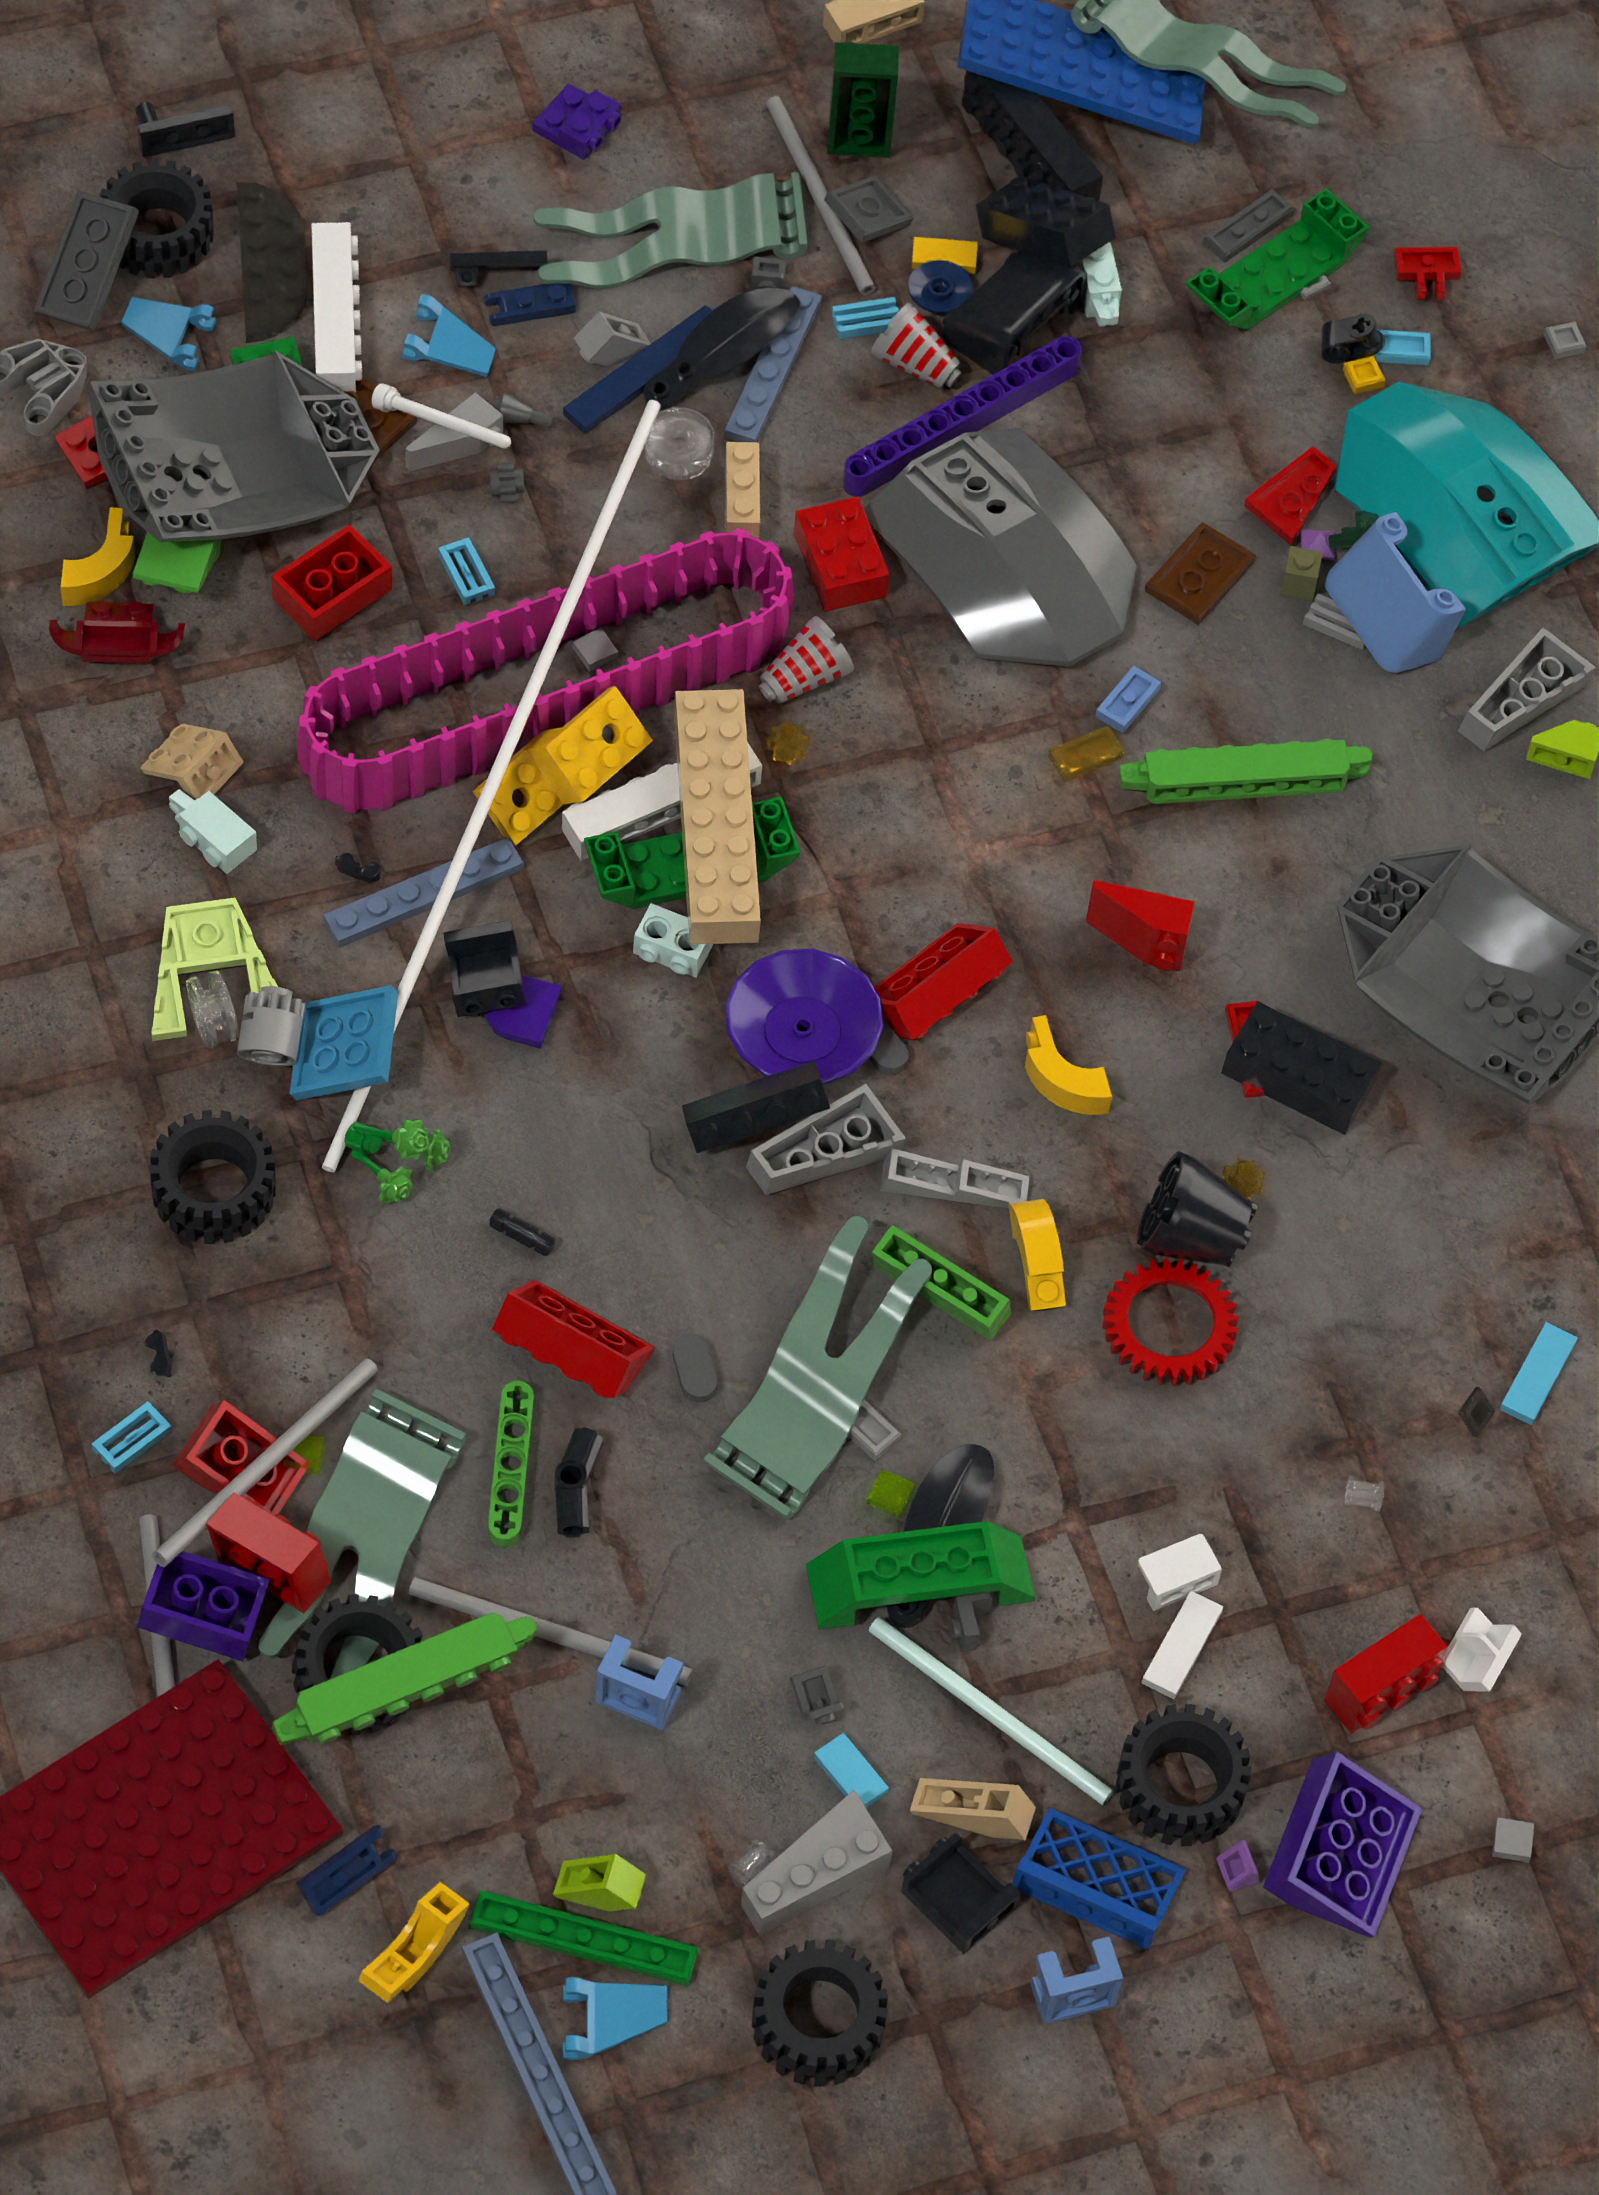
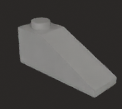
M476 392L449 413V415L503 434V414ZM435 424L405 448V468L409 471H414L479 454L489 445L493 446V444Z

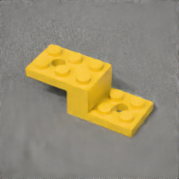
M613 686L606 689L562 728L543 730L510 759L488 815L504 838L508 837L513 846L519 844L563 804L585 801L653 741L617 687ZM605 725L610 726L613 730V740L610 743L605 742L602 736V730ZM486 780L472 791L477 799L481 795ZM515 789L521 790L524 795V801L520 807H517L512 800V794Z

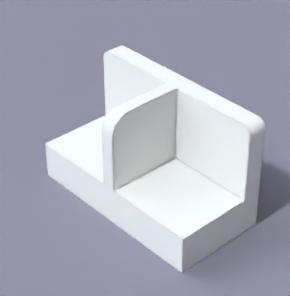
M1203 1534L1195 1535L1141 1557L1138 1560V1566L1150 1586L1147 1601L1153 1611L1187 1598L1190 1591L1199 1593L1218 1585L1222 1571Z
M1470 1608L1447 1648L1443 1660V1669L1463 1691L1490 1692L1522 1633L1515 1625H1493L1479 1608Z

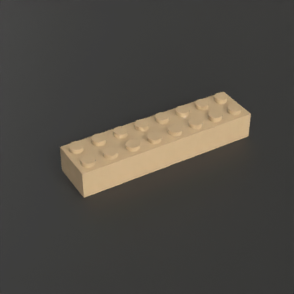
M743 689L675 691L674 721L689 944L759 943L761 919Z

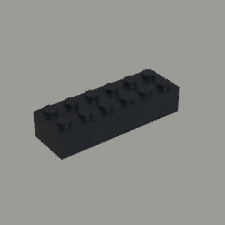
M966 70L962 105L968 114H972L978 121L982 132L985 135H989L994 141L999 153L1003 157L1006 156L1018 177L1024 176L1037 182L1047 183L1050 186L1069 190L1072 193L1100 201L1103 175L1037 93Z

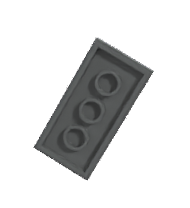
M78 191L34 312L38 315L95 331L139 210L129 205Z

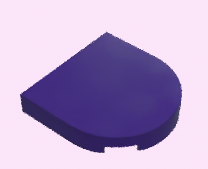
M522 976L525 1005L483 1012L496 1035L507 1040L541 1049L560 998L562 986Z

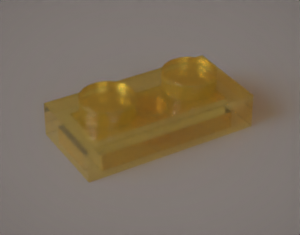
M1107 725L1049 749L1048 758L1063 781L1066 782L1123 758L1124 749Z

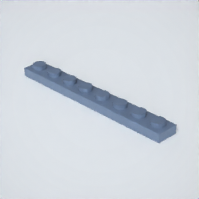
M498 1933L462 1946V1954L572 2195H617Z

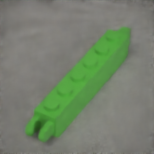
M1331 739L1301 743L1290 741L1285 744L1268 745L1257 743L1252 746L1236 747L1224 745L1219 748L1204 749L1191 747L1186 750L1171 751L1158 749L1153 752H1145L1143 761L1120 765L1119 779L1121 789L1143 790L1146 793V799L1153 804L1339 793L1346 786L1347 779H1358V777L1365 778L1366 775L1368 776L1371 766L1369 764H1371L1373 753L1366 746L1346 747L1345 740Z
M493 1612L301 1691L295 1708L273 1722V1731L281 1746L302 1740H307L308 1744L319 1741L321 1745L332 1742L341 1736L340 1731L352 1726L355 1730L363 1729L376 1721L374 1718L386 1712H388L389 1716L399 1714L410 1707L409 1703L420 1698L424 1702L430 1701L444 1693L443 1689L456 1684L458 1688L477 1680V1674L490 1669L491 1673H497L508 1668L512 1664L511 1660L514 1659L517 1650L524 1647L525 1644L531 1643L537 1632V1622L531 1619V1616L521 1617V1619L517 1618L505 1623L503 1616Z

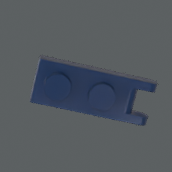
M541 284L488 293L483 297L486 306L499 305L500 312L494 313L489 317L492 326L573 314L576 310L570 284Z
M375 1825L296 1882L314 1914L317 1916L322 1915L397 1859L394 1849H388L382 1854H379L373 1842L384 1834L380 1825Z

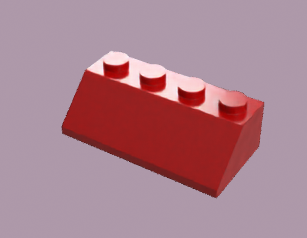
M956 923L874 987L881 999L883 1019L899 1038L917 1040L927 1034L928 1028L931 1025L949 1017L953 1013V1008L962 1001L975 997L980 987L987 982L998 979L1003 974V970L1013 963L996 929Z
M535 1279L507 1294L492 1327V1331L501 1335V1340L515 1347L521 1346L531 1352V1356L535 1360L544 1364L551 1363L562 1370L561 1373L565 1377L574 1381H583L592 1387L594 1393L604 1398L614 1399L626 1392L656 1348Z

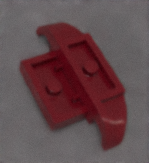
M100 600L86 602L84 620H77L76 631L64 630L58 625L57 620L50 619L49 632L53 641L61 649L68 653L82 656V662L150 663L151 657L165 655L179 646L183 640L185 623H178L176 630L171 633L158 634V622H153L154 604L138 601L110 603Z

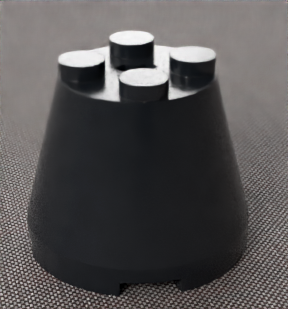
M1178 1151L1163 1168L1158 1177V1181L1161 1183L1157 1186L1151 1202L1146 1203L1138 1228L1137 1244L1141 1245V1250L1152 1255L1230 1267L1235 1259L1237 1248L1244 1250L1249 1242L1251 1230L1246 1228L1253 1219L1258 1204L1249 1200L1195 1157Z

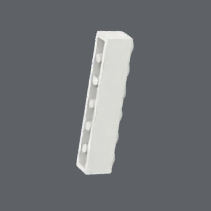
M350 222L312 223L316 375L341 391L356 392V380H362V361H355V355H361V335H354V330H360V310H353V305H360L359 285L352 284V280H359L358 260H352V255H358L357 236H351Z
M747 742L750 785L752 788L761 784L762 764ZM677 763L664 765L652 774L645 777H636L624 786L614 790H605L597 797L584 803H575L563 811L562 831L579 859L582 861L589 858L584 844V838L617 831L620 842L624 843L680 819Z

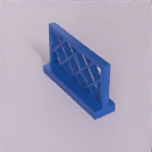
M1049 1808L1025 1856L1022 1857L1017 1866L1012 1885L1025 1895L1149 1950L1156 1931L1186 1869ZM1051 1822L1066 1828L1070 1837L1053 1841L1048 1831ZM1090 1840L1097 1842L1101 1845L1103 1853L1087 1857L1081 1843ZM1074 1845L1080 1859L1063 1863L1057 1849ZM1049 1851L1055 1865L1044 1867L1033 1862L1032 1859L1034 1855ZM1122 1856L1130 1857L1135 1860L1138 1868L1121 1872L1115 1858ZM1108 1860L1114 1874L1097 1878L1091 1865ZM1084 1867L1090 1881L1079 1883L1070 1879L1067 1871ZM1161 1871L1174 1878L1171 1884L1156 1888L1150 1874ZM1142 1876L1148 1890L1131 1894L1125 1880ZM1118 1882L1124 1896L1114 1899L1104 1894L1101 1887ZM1152 1898L1157 1908L1155 1916L1139 1910L1136 1902Z

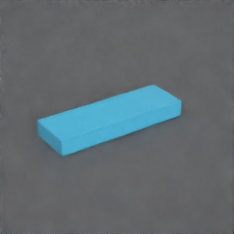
M1546 1322L1504 1398L1500 1410L1532 1425L1572 1352L1578 1337Z

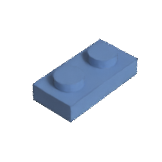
M1133 666L1097 708L1095 717L1123 734L1159 692L1161 682Z

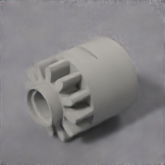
M265 986L261 988L259 993L249 992V995L245 997L237 1055L244 1060L262 1065L280 1067L295 1065L305 1003H302L301 999H292L293 992L281 987Z

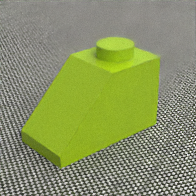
M1572 720L1532 736L1526 760L1590 779L1599 753V727L1591 723Z
M617 1854L563 1861L553 1895L559 1899L608 1912L636 1909L646 1874Z

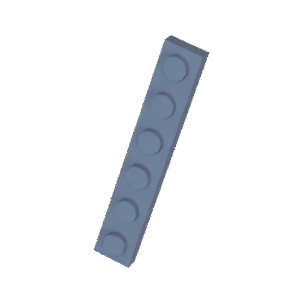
M791 286L789 291L795 294L800 301L799 311L795 318L761 350L725 428L724 438L736 442L758 441L821 305L822 295Z
M508 837L470 853L451 900L523 870L524 863ZM452 861L324 914V924L338 948L432 909Z

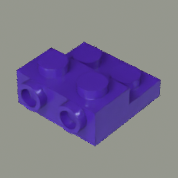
M568 83L532 123V131L585 160L592 151L595 152L601 147L604 138L610 131L613 132L619 127L622 120V115L620 114L621 104L597 90H594L589 95Z

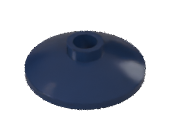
M933 260L925 262L914 269L909 278L908 291L912 300L919 307L933 313H947L951 309H957L971 296L972 281L968 273L959 265L945 260Z

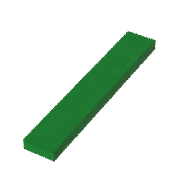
M479 1890L469 1922V1929L490 1935L498 1933V1936L501 1938L687 1987L690 1983L699 1947Z

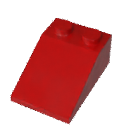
M1093 880L1086 922L1145 964L1155 966L1161 970L1180 971L1195 901Z
M222 1400L209 1407L172 1466L201 1487L217 1495L274 1443L277 1438L227 1401ZM292 1450L242 1497L245 1499L248 1497L253 1498L265 1511L275 1516L279 1514L311 1463Z

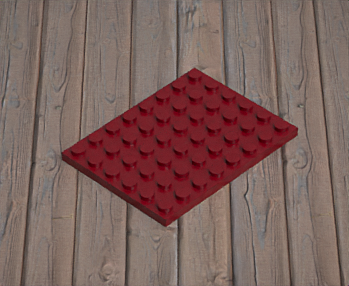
M219 1659L0 1796V1874L88 1999L343 1835V1828L283 1746L280 1745L275 1735Z

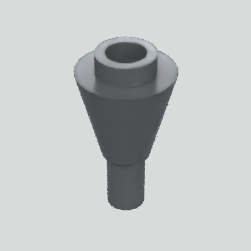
M505 391L502 397H495L493 407L503 414V423L528 424L531 422L550 427L553 415L533 410L531 406Z

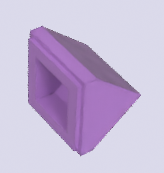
M1245 1840L1239 1841L1216 1857L1228 1891H1235L1259 1884L1258 1872Z

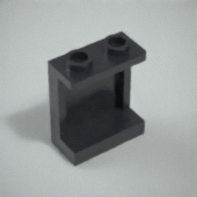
M512 920L443 932L449 958L453 988L452 998L457 1017L476 1015L499 1009H509L526 1004L518 946Z
M955 1832L949 1839L946 1836L940 1838L930 1849L931 1854L922 1862L915 1860L907 1867L903 1873L904 1879L901 1892L965 1954L1018 1908L1021 1892L1011 1883L1004 1887L963 1847V1837L958 1832Z

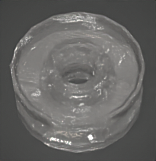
M675 407L660 411L645 442V458L650 467L661 476L676 480H687L699 476L708 468L712 460L714 429L709 420L697 411Z
M216 970L208 974V990H204L196 977L187 979L186 988L190 1007L205 1047L208 1050L217 1047V1030L222 1031L229 1043L238 1041L239 1029L234 1007L220 972Z

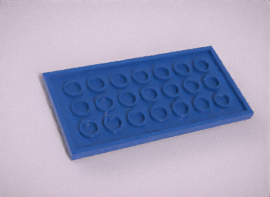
M966 0L958 68L1194 145L1196 144L1201 128L1204 78L1183 70H1157L1143 66L1131 59L1103 27L1093 34L1084 33L1074 25L1071 12L1054 7L1049 3L1036 0Z

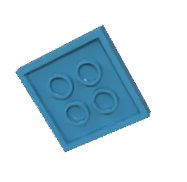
M392 985L305 1003L297 1061L293 1065L290 1087V1095L296 1100H302L388 1083L398 991Z

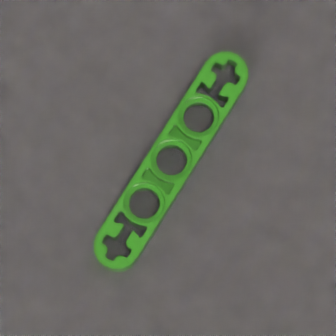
M512 1381L506 1384L501 1393L488 1521L489 1538L492 1543L499 1547H510L516 1544L521 1535L534 1405L533 1390L530 1385L523 1381ZM515 1394H522L520 1414L513 1413V1398ZM511 1424H517L523 1427L525 1432L519 1438H510L504 1433V1429ZM513 1456L520 1460L521 1466L516 1470L509 1471L502 1467L501 1461L506 1457ZM504 1489H512L518 1494V1498L512 1503H504L497 1496ZM502 1514H509V1530L507 1534H500Z

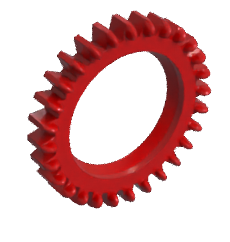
M1164 1258L1162 1268H1159L1154 1260H1150L1148 1271L1140 1264H1137L1135 1275L1129 1271L1124 1272L1123 1282L1116 1280L1113 1287L1114 1292H1108L1107 1303H1105L1103 1309L1104 1317L1102 1322V1328L1106 1330L1105 1341L1112 1342L1110 1347L1111 1354L1121 1352L1118 1361L1120 1365H1124L1130 1360L1132 1361L1129 1371L1131 1374H1134L1140 1368L1144 1369V1381L1152 1373H1156L1158 1385L1162 1383L1165 1375L1170 1378L1171 1385L1175 1386L1178 1376L1181 1375L1188 1385L1192 1381L1193 1372L1199 1380H1203L1206 1368L1209 1372L1215 1373L1218 1363L1224 1364L1228 1353L1233 1350L1234 1340H1236L1238 1329L1235 1328L1238 1323V1315L1233 1314L1236 1304L1235 1302H1227L1230 1297L1229 1290L1219 1291L1222 1283L1220 1279L1208 1282L1211 1273L1209 1270H1206L1201 1275L1196 1274L1198 1264L1194 1263L1188 1271L1184 1270V1262L1179 1259L1175 1268L1171 1267L1168 1258ZM1157 1285H1177L1193 1291L1207 1303L1213 1313V1329L1210 1337L1199 1349L1183 1356H1164L1148 1350L1135 1338L1129 1325L1128 1313L1134 1297L1143 1290Z

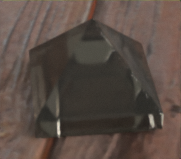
M1475 1387L1458 1409V1414L1473 1437L1479 1436L1495 1413L1494 1408L1480 1387Z

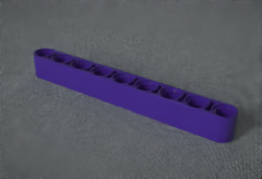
M1070 336L1059 337L852 454L846 459L844 466L843 488L845 492L855 497L869 494L893 480L916 458L963 433L977 432L1074 377L1079 369L1081 344Z

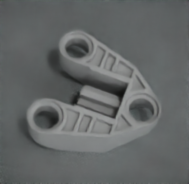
M36 339L5 348L0 352V373L7 375L3 380H0V394H6L26 383H29L31 390L36 393L28 401L24 409V423L28 433L34 436L49 434L79 401L87 376L86 357L79 350ZM69 362H77V363H79L80 365H71V364H68V363H69ZM35 415L46 416V419L39 423H32L30 421Z

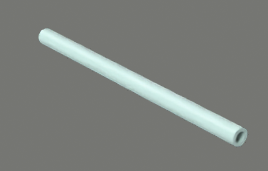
M881 1617L876 1618L868 1630L871 1634L1102 1806L1110 1799L1114 1790Z

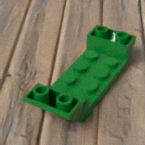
M1325 188L1303 203L1299 221L1220 274L1209 266L1186 281L1185 286L1226 324L1249 330L1301 295V291L1304 288H1309L1318 283L1320 277L1323 275L1328 277L1341 268L1369 232L1370 227Z
M782 796L752 803L758 883L767 881L800 856V849ZM617 831L584 838L585 848L602 899L631 909L647 907L651 903L656 905L686 898L682 832L621 845Z
M988 1521L843 1539L806 1563V1572L818 1629L854 1625L855 1609L995 1591L999 1606L1035 1601L1021 1536Z

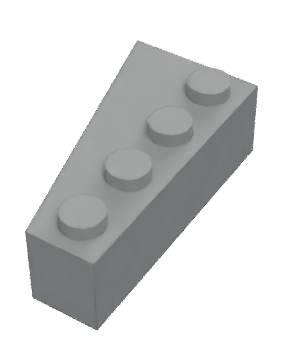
M1542 628L1470 708L1458 732L1485 751L1583 689L1596 667L1545 628Z
M864 1084L830 1104V1109L809 1116L751 1150L746 1169L764 1194L768 1195L885 1160L892 1148L902 1150L906 1138L867 1084Z
M855 1790L743 1887L741 1907L759 1936L890 1868L892 1849Z

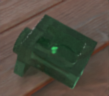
M1357 511L1355 513L1356 527H1345L1341 529L1340 534L1328 535L1329 549L1347 552L1379 518L1378 514Z

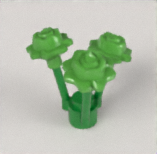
M419 1119L414 1121L404 1120L402 1127L394 1132L354 1122L349 1126L345 1134V1145L353 1150L351 1158L362 1162L377 1175V1180L381 1182L378 1200L391 1204L393 1201L400 1202V1200L409 1197L410 1190L412 1189L410 1181L412 1171L401 1166L396 1171L389 1172L386 1168L381 1169L367 1155L376 1153L380 1149L382 1141L395 1144L394 1148L397 1152H400V1158L403 1160L409 1158L417 1160L420 1154H422L424 1165L427 1166L428 1171H432L434 1167L447 1161L448 1153L450 1152L449 1141L445 1139L441 1129L436 1128L427 1137L428 1131L422 1127L423 1123Z

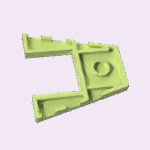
M236 898L166 907L154 1020L151 1031L152 1041L187 1036L178 974L246 965L250 992L259 993L261 988L265 986L278 987L266 966L261 950L258 949L254 941L253 933Z

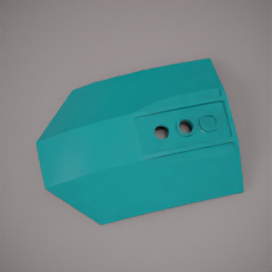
M1397 382L1348 410L1334 492L1337 491L1372 524L1381 516L1397 512L1407 527V535L1403 542L1395 545V547L1428 590L1447 589L1457 596L1466 609L1457 626L1458 630L1599 547V520L1574 486L1521 428L1489 404L1408 383ZM1481 487L1488 488L1492 491L1494 499L1491 502L1481 501L1476 494L1477 489ZM1497 514H1508L1512 518L1513 524L1505 525L1501 523Z

